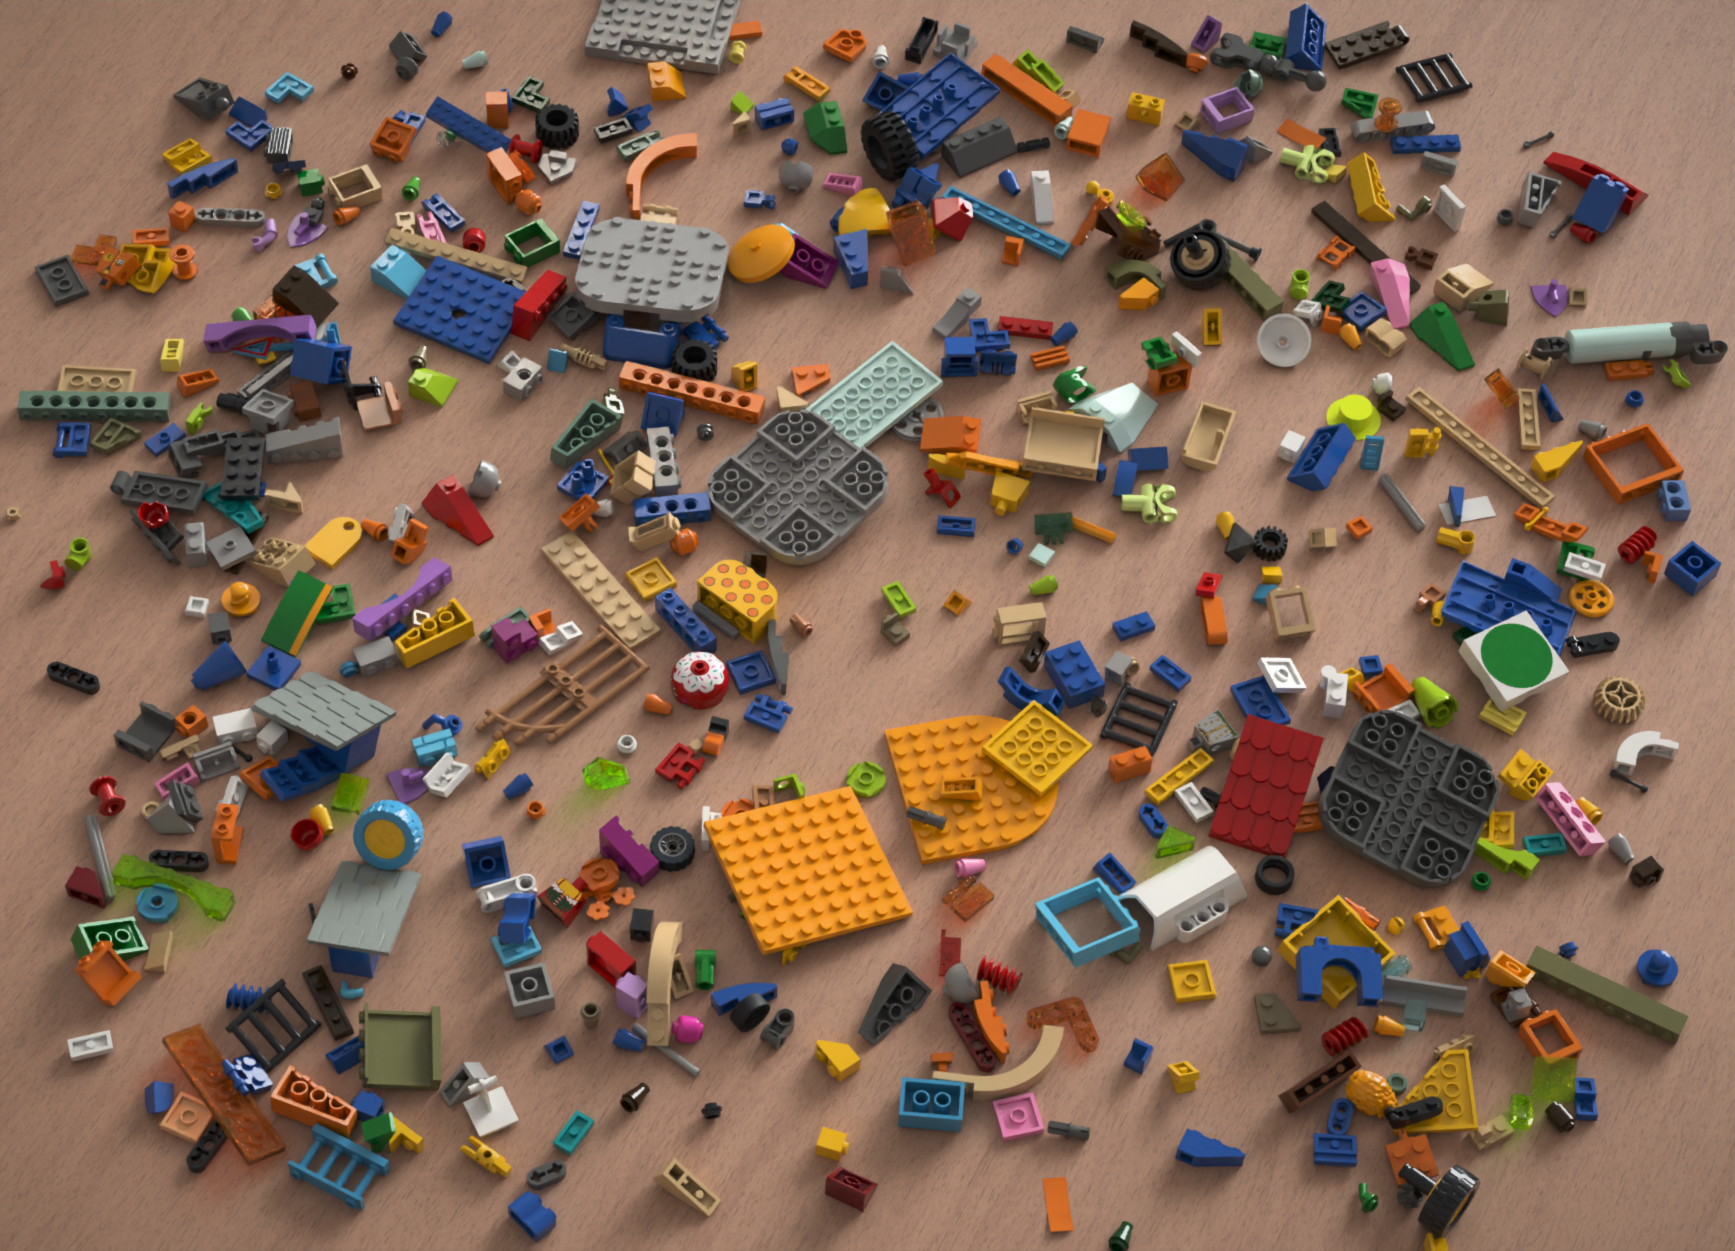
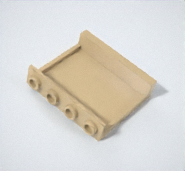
M1032 407L1022 470L1096 481L1105 418Z

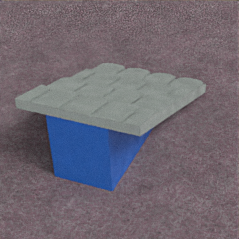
M316 672L303 674L299 679L287 683L285 687L273 691L271 695L261 698L251 705L252 711L302 734L344 774L374 757L381 725L395 717L397 712L377 700L373 701L359 692L351 691L336 681H330Z
M342 861L335 878L332 880L318 916L315 918L307 938V943L328 947L332 972L373 978L379 955L390 956L421 880V874L410 870H383L370 864L363 865L353 861Z

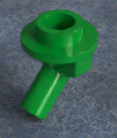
M1360 1183L1358 1187L1362 1211L1365 1213L1372 1212L1378 1206V1196L1376 1194L1370 1195L1367 1192V1184Z

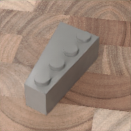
M339 417L332 418L333 421L326 423L324 420L318 421L316 425L306 427V425L298 426L293 431L285 429L265 434L268 463L343 457Z

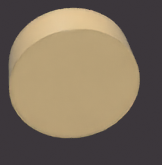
M151 801L143 805L141 812L144 820L160 805L159 803Z

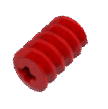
M1642 526L1618 546V553L1626 563L1633 565L1644 556L1645 551H1650V549L1655 547L1657 535L1650 527Z
M985 955L977 970V980L982 981L984 979L988 983L992 981L993 988L999 985L1000 991H1004L1007 988V994H1012L1018 987L1023 972L1016 976V969L1014 968L1009 973L1008 965L1001 969V962L994 966V959H991L987 963Z
M1351 1017L1348 1021L1346 1020L1328 1032H1324L1321 1036V1041L1326 1052L1334 1057L1335 1052L1341 1054L1342 1049L1348 1050L1349 1045L1355 1046V1041L1360 1043L1362 1038L1367 1039L1369 1034L1364 1024L1358 1018Z

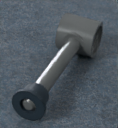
M1211 219L1200 221L1198 229H1207L1215 232L1229 246L1249 254L1248 256L1253 258L1254 261L1258 260L1262 251L1261 248L1248 247L1218 233L1216 230L1217 225Z

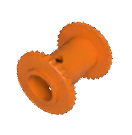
M177 245L171 249L169 254L170 259L176 263L172 272L173 276L178 280H190L198 272L197 265L191 262L195 256V251L189 245Z

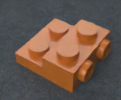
M385 117L370 142L372 153L377 157L386 156L393 163H397V161L403 163L410 151L409 145L417 133V128Z

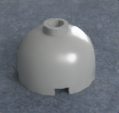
M791 161L780 164L779 180L790 192L798 193L807 189L812 183L814 171L811 165L801 161H797L796 164H791Z
M480 461L473 476V481L470 484L468 494L478 498H486L491 496L493 491L497 492L501 485V481L498 480V469L487 461Z
M963 962L957 963L948 969L944 977L946 985L943 986V990L948 998L952 996L956 1002L964 1004L980 998Z

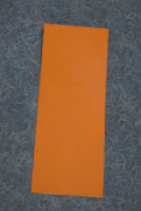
M1289 118L1276 130L1303 146L1314 145L1316 149L1327 139L1300 126Z
M1066 1177L1043 1178L1050 1232L1074 1231Z

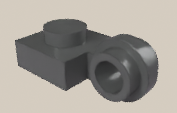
M320 197L313 198L311 207L306 206L303 211L308 213L310 226L317 227L323 217L322 210L325 201Z

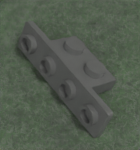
M131 509L129 513L133 516L132 521L137 526L143 528L142 533L147 538H152L153 546L159 551H163L164 554L162 556L169 563L173 561L179 565L181 561L171 550L184 538L181 532L169 518L162 527L156 529L146 528L141 523L137 512Z

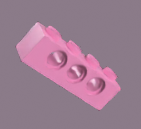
M1560 782L1546 783L1534 796L1579 856L1594 855L1605 843V840Z

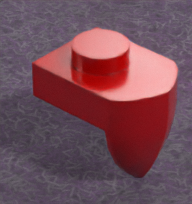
M57 560L50 561L53 577L45 580L40 585V588L48 590L65 588L63 578L66 575L63 566L59 567Z

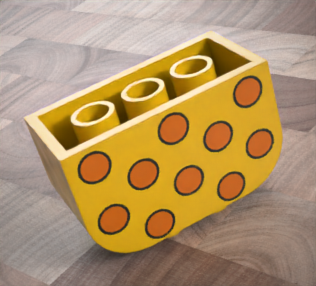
M736 560L720 561L697 580V601H701L739 629V634L754 645L768 633V621L771 619L777 622L778 595L775 587L766 578L760 577L752 568L746 567L741 562Z

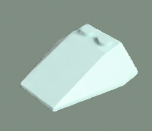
M1130 383L1082 399L1069 408L1068 411H1073L1074 414L1105 418L1103 430L1108 434L1107 445L1118 454H1121L1134 444L1157 408L1158 403L1136 385Z

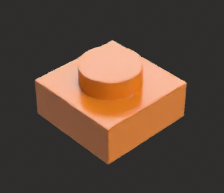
M1362 515L1346 524V529L1356 540L1372 533V526Z

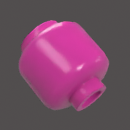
M681 1015L676 1022L672 1023L671 1033L675 1034V1039L678 1042L694 1044L702 1037L703 1023H700L697 1017Z

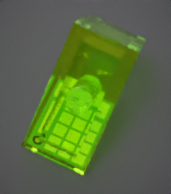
M600 757L595 758L582 769L586 785L598 790L613 788L630 782L626 766Z

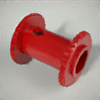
M516 134L511 139L509 154L516 150L520 155L531 157L532 163L536 164L541 158L543 143L541 140H537L535 144L521 141L520 135Z
M112 776L99 777L89 787L92 795L99 796L102 803L99 805L98 810L104 816L116 815L126 805V800L119 795L116 796L114 792L117 782Z

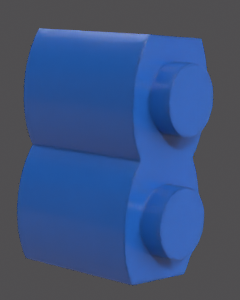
M526 1191L508 1206V1214L523 1228L531 1239L537 1242L556 1227V1215L550 1208L546 1209L541 1205L542 1201L537 1194Z

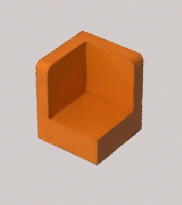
M1006 236L1002 257L1003 264L1019 266L1024 239Z
M1327 305L1320 332L1338 335L1342 318L1328 315L1330 306Z
M549 608L529 616V625L538 634V641L540 637L556 631Z

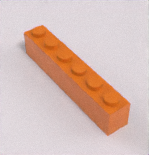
M994 54L982 64V76L1052 125L1056 126L1067 117H1071L1073 105L998 54Z

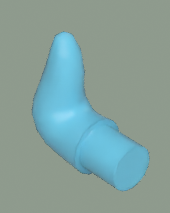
M343 980L340 995L345 999L363 997V989H348L347 982Z

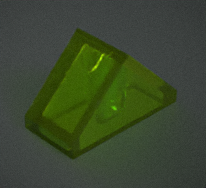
M1168 825L1157 844L1155 858L1159 859L1193 851L1196 839L1194 836Z

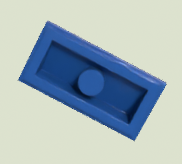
M240 96L229 112L230 116L250 127L255 126L262 119L264 121L267 120L264 109Z
M1544 383L1541 384L1538 397L1550 421L1564 420L1550 391Z
M359 1036L325 1055L338 1074L362 1062L359 1061V1049L362 1048V1042H359Z

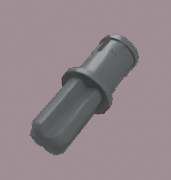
M912 806L908 808L906 813L907 818L922 822L923 825L928 824L940 828L941 830L944 829L947 820L946 817L930 813V810L924 811Z
M1049 1121L1047 1132L1066 1136L1067 1139L1073 1137L1088 1141L1090 1127L1072 1125V1122L1067 1124Z

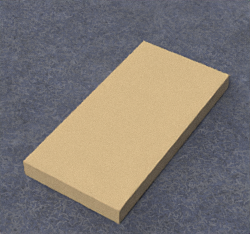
M62 365L57 391L133 392L137 374L136 369Z

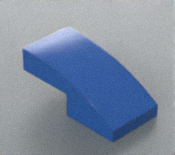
M1119 460L1113 496L1132 495L1138 463Z
M1573 1077V1101L1576 1120L1597 1121L1598 1111L1595 1100L1597 1092L1594 1078Z

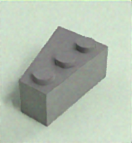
M1529 172L1521 188L1517 223L1534 228L1562 181Z

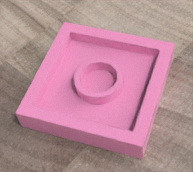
M1033 1092L992 1101V1107L1003 1141L1044 1133V1126Z

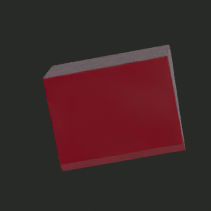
M840 1166L827 1176L825 1194L863 1212L878 1184Z

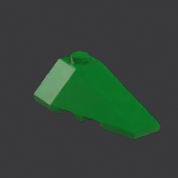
M1445 302L1428 306L1409 323L1416 337L1428 343L1433 351L1439 352L1443 359L1458 372L1475 366L1453 314Z

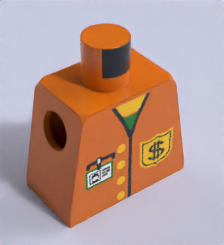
M107 246L96 269V272L102 277L99 286L107 291L112 284L124 286L141 264L132 254Z

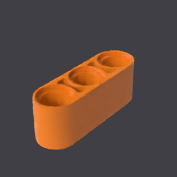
M1201 597L1200 608L1207 645L1227 644L1228 634L1221 597Z

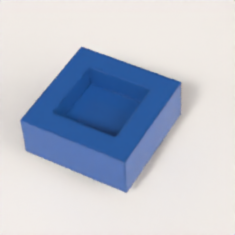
M1379 655L1359 658V665L1364 677L1382 674L1383 669Z

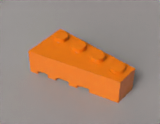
M292 1065L289 1066L270 1096L272 1112L311 1127L317 1123L346 1139L350 1138L358 1124L357 1109L336 1095L332 1096L327 1092L326 1088L316 1085L305 1074L301 1075Z

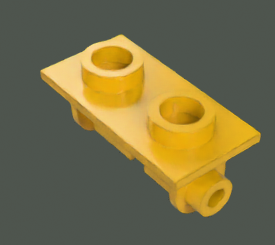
M503 738L501 741L494 742L485 753L487 757L483 756L475 764V772L478 774L484 773L487 780L490 779L511 753Z

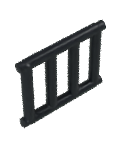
M1451 53L1395 68L1396 72L1402 75L1416 96L1415 100L1417 103L1468 90L1473 87L1472 83L1467 82L1452 60ZM1445 61L1460 82V85L1452 86L1437 63ZM1430 65L1445 86V89L1437 90L1422 67ZM1415 69L1430 90V93L1422 94L1407 71Z
M1125 682L1103 726L1100 738L1106 739L1107 737L1134 748L1143 747L1144 745L1151 757H1153L1178 702L1176 700L1168 701L1133 688L1130 683ZM1127 694L1165 707L1167 710L1163 716L1124 700ZM1122 708L1157 721L1160 725L1158 730H1154L1117 715ZM1116 723L1151 736L1153 741L1151 745L1113 732L1111 728Z
M280 979L225 1028L228 1033L232 1032L263 1067L262 1069L266 1074L272 1071L322 1025L320 1021H315L285 987L286 983L283 979ZM277 992L284 997L308 1025L302 1033L299 1034L269 1000ZM264 1006L293 1039L285 1048L254 1014L260 1007ZM247 1019L278 1053L270 1061L264 1057L239 1028Z

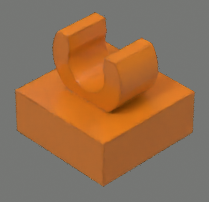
M953 1052L932 1053L930 1055L931 1065L937 1064V1071L947 1072V1064H951L953 1061Z

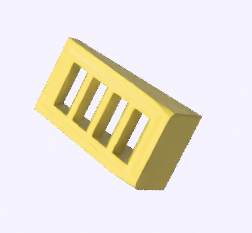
M165 339L160 359L163 372L180 371L184 339Z

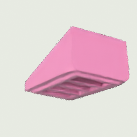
M829 173L823 183V187L848 196H854L862 190L863 183L859 176Z
M189 762L154 783L164 800L170 795V791H166L163 785L169 783L172 779L175 780V783L180 782L178 778L182 777L183 781L181 783L192 787L201 782Z

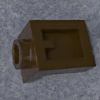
M1390 389L1379 396L1377 410L1394 422L1405 413L1406 407L1392 398L1394 391Z

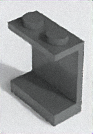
M141 701L140 708L142 713L126 732L118 729L114 734L117 747L150 762L176 730V722L174 716L169 712H163L153 704Z

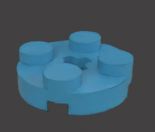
M162 883L153 884V887L148 889L144 888L136 900L140 917L154 923H167L176 913L179 906L178 898L173 888ZM161 900V905L154 906L153 902Z

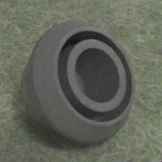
M400 57L397 61L396 73L402 79H409L417 75L418 66L413 59Z

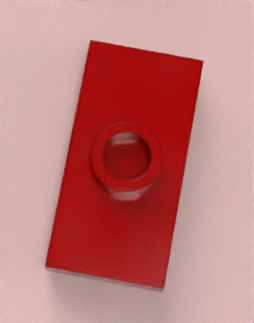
M1204 572L1196 588L1195 595L1214 598L1222 582V575Z

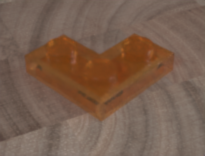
M99 234L94 247L76 244L71 257L72 262L98 266L106 247L115 249L117 237Z

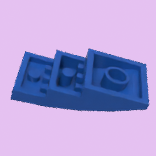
M316 747L299 750L296 757L280 760L276 767L263 769L260 777L279 800L284 802L316 791L347 775L351 770L344 774Z

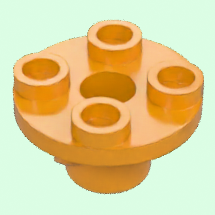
M243 582L232 584L224 591L221 599L222 606L230 617H244L255 614L261 602L259 591L254 586Z

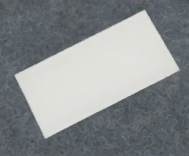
M1488 496L1463 500L1461 522L1496 516ZM1439 504L1447 525L1454 524L1450 504Z

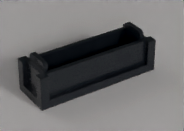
M926 17L922 18V23L909 48L905 50V60L918 64L922 63L938 32L939 21Z

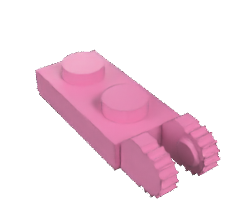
M427 212L429 221L425 222L422 215L418 214L417 220L423 237L446 243L437 219L434 218L432 212Z

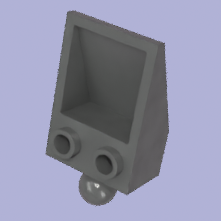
M200 77L173 94L174 98L197 117L205 120H210L235 103L227 85Z

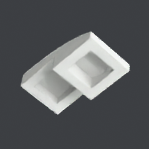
M571 621L557 626L554 633L540 637L538 643L550 656L576 642L583 636V633Z

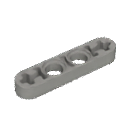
M200 208L195 212L196 222L204 226L257 228L263 226L265 222V215L261 210ZM220 215L226 216L224 219L217 218ZM237 216H243V217H244V218L241 219V220H236V219H235V217H237Z

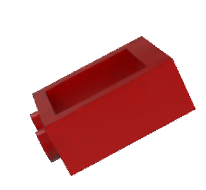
M602 931L592 935L587 940V965L614 988L617 981L621 977L624 978L628 972L636 975V960Z

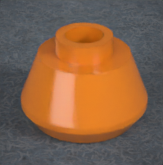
M1189 53L1187 55L1186 67L1192 73L1198 74L1208 64L1207 58L1200 54Z

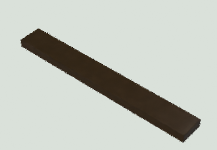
M1326 201L1312 208V214L1350 246H1355V252L1370 265L1371 262L1387 258L1391 259ZM1409 275L1411 295L1418 291L1421 285Z

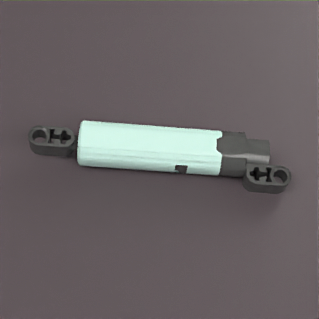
M1682 321L1568 330L1564 338H1538L1530 350V355L1542 360H1548L1549 357L1552 360L1560 359L1565 353L1569 364L1690 355L1691 361L1695 364H1712L1722 361L1728 346L1720 340L1710 341L1709 330L1706 324L1690 325L1689 322Z

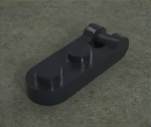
M1603 632L1581 637L1571 636L1566 639V644L1571 648L1570 653L1573 658L1612 652L1618 648L1620 642L1618 635L1613 632Z
M1430 1096L1401 1107H1387L1383 1114L1389 1120V1124L1393 1129H1399L1436 1117L1444 1109L1440 1098Z

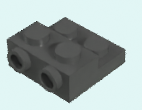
M572 292L547 317L572 340L583 329L588 331L599 320L597 316L599 312L585 307V303L582 300L578 301L575 293Z

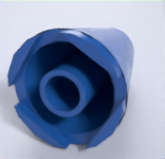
M224 641L191 674L193 676L191 682L196 689L201 688L203 691L242 676L247 671L229 644Z

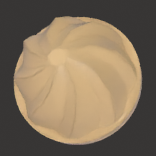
M1131 657L1133 662L1126 670L1125 675L1133 676L1139 671L1140 665L1134 657Z

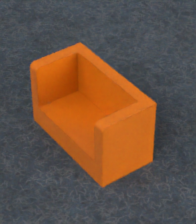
M507 91L486 92L488 126L493 129L509 128Z

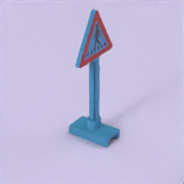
M337 322L329 323L326 330L328 338H322L320 341L341 344ZM269 337L234 348L233 353L265 360L270 351L293 350L294 343L273 344L275 341L274 337Z

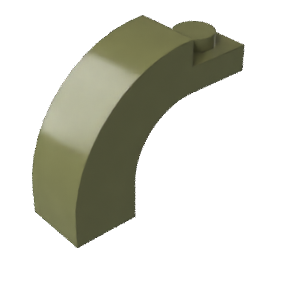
M1122 260L1106 267L1105 279L1115 290L1126 284L1137 283L1144 277L1159 288V301L1165 298L1167 286L1163 280H1160L1161 271L1152 264L1140 260Z

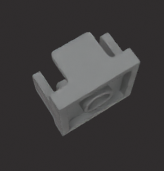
M956 22L953 31L947 29L948 26L944 25L937 35V44L933 49V55L944 58L951 52L966 63L978 44L975 36H970L971 27Z
M262 389L242 407V414L248 416L251 428L266 434L269 431L268 423L272 425L276 423V430L281 431L290 422L289 411L294 406V400Z

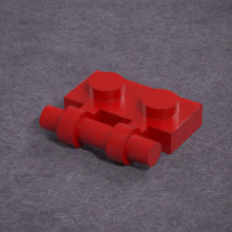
M678 742L656 767L655 773L671 783L675 778H678L679 782L676 786L679 789H683L692 782V777L702 770V766L706 761L703 757H699L697 761L694 760V751ZM687 765L690 769L685 773L682 770Z

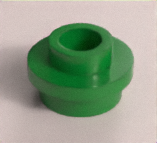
M1477 872L1471 878V885L1478 891H1485L1491 885L1490 876L1486 872Z

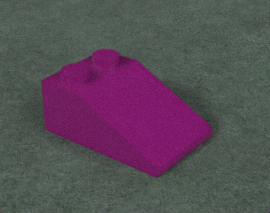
M794 233L792 235L795 243L794 252L788 263L779 273L787 278L826 289L839 261Z

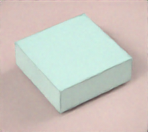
M1038 543L1029 555V560L1045 568L1053 558L1055 551Z

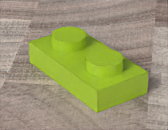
M899 581L881 587L882 594L894 612L898 614L899 619L916 613V606Z

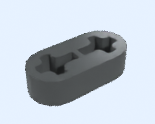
M553 1160L530 1170L527 1174L528 1186L533 1190H541L562 1181L566 1177V1166L560 1160ZM557 1168V1170H560V1173L556 1174V1172H553V1169ZM537 1176L540 1178V1182L533 1180V1177Z

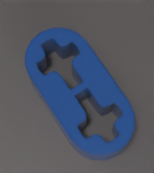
M1143 804L1139 809L1140 821L1152 837L1157 839L1163 838L1167 834V822L1154 805ZM1155 825H1156L1158 828H1161V827H1162V830H1161V831H1160L1159 829H1156V830H1155Z

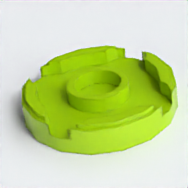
M864 762L861 764L856 763L849 769L846 781L847 787L851 786L856 796L871 798L883 791L886 779L884 771L880 766L872 762Z

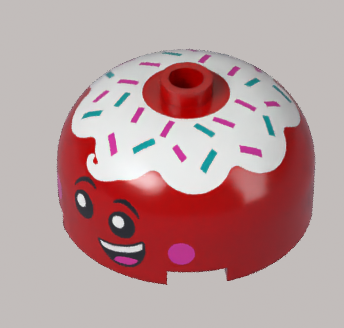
M689 653L676 662L671 672V691L673 696L680 704L684 703L692 706L693 709L702 710L718 705L723 701V697L729 689L727 668L717 656L711 653Z

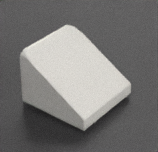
M512 350L497 366L510 373L521 359Z

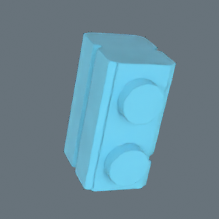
M450 728L411 740L412 749L419 767L434 765L446 753H450L453 758L458 756L456 743Z

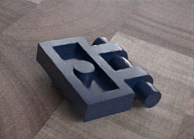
M305 160L275 163L272 166V170L276 174H281L286 169H290V172L302 171L303 167H306Z

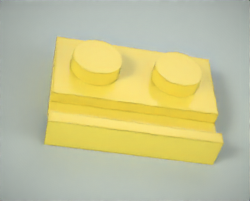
M1490 698L1480 713L1479 719L1513 736L1526 717L1527 712L1515 706L1500 712Z

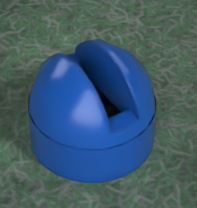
M1017 538L1009 540L1006 545L1008 552L1011 554L1019 553L1023 548L1022 541Z

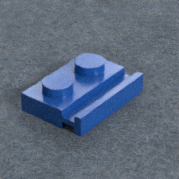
M1314 1133V1164L1356 1167V1136Z

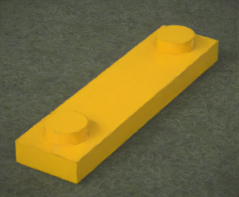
M1200 748L1146 788L1144 794L1155 805L1159 806L1171 797L1176 789L1188 784L1212 766L1214 759Z

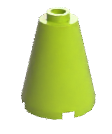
M1425 677L1413 680L1411 684L1415 690L1413 696L1425 724L1428 727L1440 728L1454 719L1452 715L1455 711L1457 713L1459 711L1457 700Z

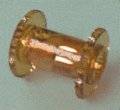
M1384 98L1378 103L1381 115L1375 118L1374 124L1382 132H1393L1398 127V120L1395 118V115L1402 111V105L1395 98Z

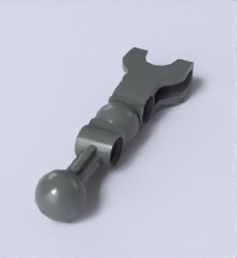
M1224 33L1220 39L1221 46L1224 49L1215 48L1209 56L1210 61L1214 65L1222 68L1237 66L1257 72L1260 70L1264 75H1273V78H1277L1282 82L1287 81L1289 77L1303 81L1312 92L1321 91L1327 83L1326 76L1321 71L1314 70L1308 74L1296 70L1291 60L1283 58L1278 60L1274 55H1265V52L1246 45L1240 36L1231 33Z

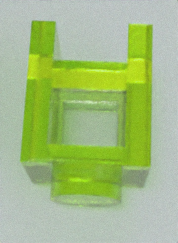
M1512 1094L1509 1102V1124L1513 1129L1530 1130L1534 1118L1533 1096Z

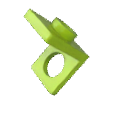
M796 773L773 779L774 792L793 788L797 799L804 797L805 787L802 782H799ZM783 781H788L785 785H782V786H779V785H778L779 783H781V782H783Z

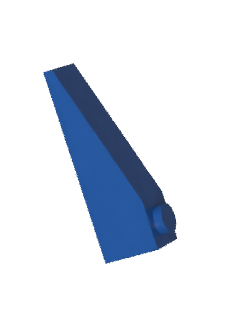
M1183 131L1181 144L1218 175L1233 182L1237 179L1244 169L1248 145L1233 138L1227 137L1225 140L1218 138L1216 135L1209 137L1200 132Z

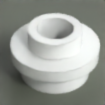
M623 735L617 742L618 750L624 754H630L636 750L637 741L631 735Z

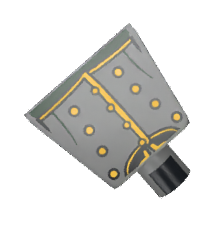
M1217 709L1194 726V738L1188 740V745L1193 751L1201 747L1208 755L1232 749L1234 741L1238 739V735Z

